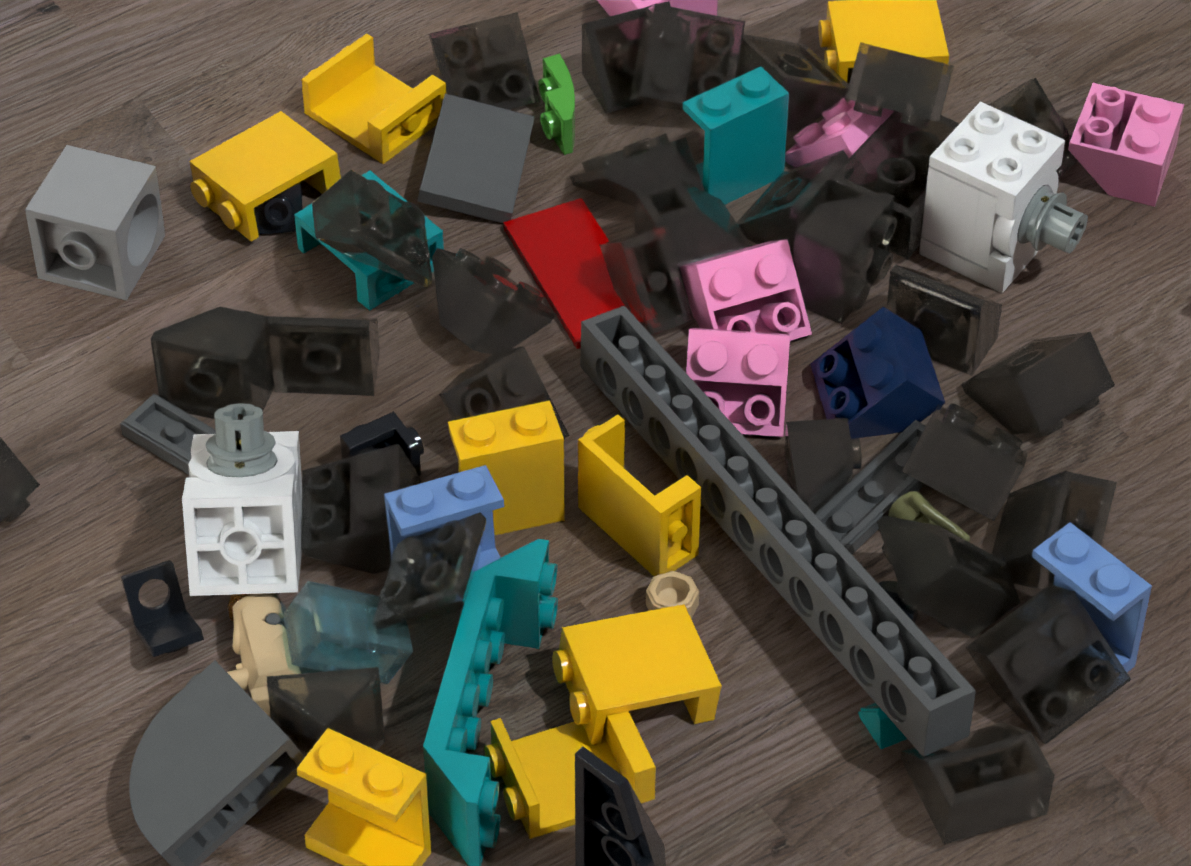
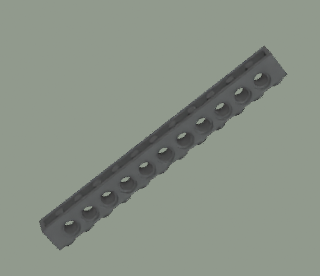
M621 306L581 321L580 367L679 480L688 475L701 486V505L918 752L925 757L968 737L976 690L625 306Z

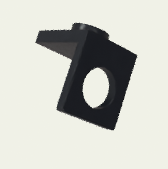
M171 560L121 576L136 634L153 657L164 653H172L181 650L185 646L204 640L201 628L186 610L175 567ZM152 579L164 581L168 587V595L162 604L156 607H147L140 603L139 590L145 582Z

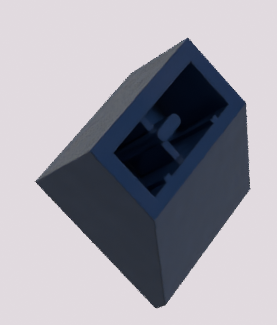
M885 307L879 309L810 364L831 436L838 441L902 433L915 420L922 422L945 404L922 331Z

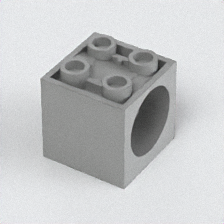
M66 145L25 209L38 279L126 301L166 236L156 166Z

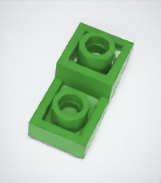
M559 53L543 58V78L539 79L538 86L542 100L545 103V112L541 113L540 121L545 136L549 140L554 139L562 153L566 155L573 153L575 143V94L571 75Z

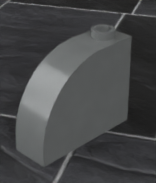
M214 660L201 673L192 677L187 685L160 710L146 729L138 745L129 781L130 802L135 820L146 839L170 866H199L297 777V767L304 760L305 756L280 727Z

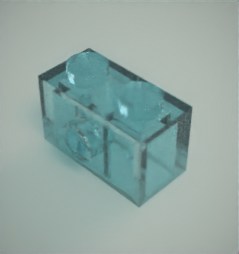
M307 581L283 614L291 663L295 666L389 684L413 653L403 601Z

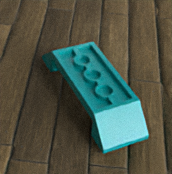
M537 539L473 572L423 744L429 815L468 866H481L486 847L495 848L499 836L501 817L499 814H494L499 796V782L491 781L490 757L468 754L467 749L474 751L477 749L481 732V718L477 717L479 706L488 707L490 703L493 675L489 674L491 663L500 664L504 644L539 649L544 629L554 628L558 610V598L551 596L556 586L558 565L556 563H549V540Z

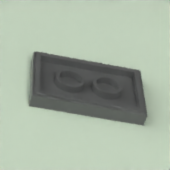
M445 93L417 201L500 223L511 220L535 116Z

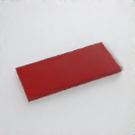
M582 198L503 222L504 231L576 349L581 348V321L621 306H625L644 327L657 323L656 313Z

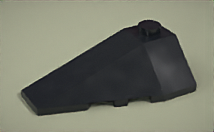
M582 746L575 753L576 866H666L664 843L628 779Z

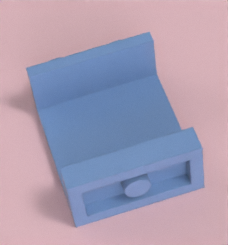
M486 465L384 494L394 585L410 619L464 604L473 572L501 558L495 547L493 510L503 508L504 499Z
M1070 522L1033 549L1032 558L1055 576L1051 596L1022 617L1020 632L1099 695L1135 667L1152 585Z

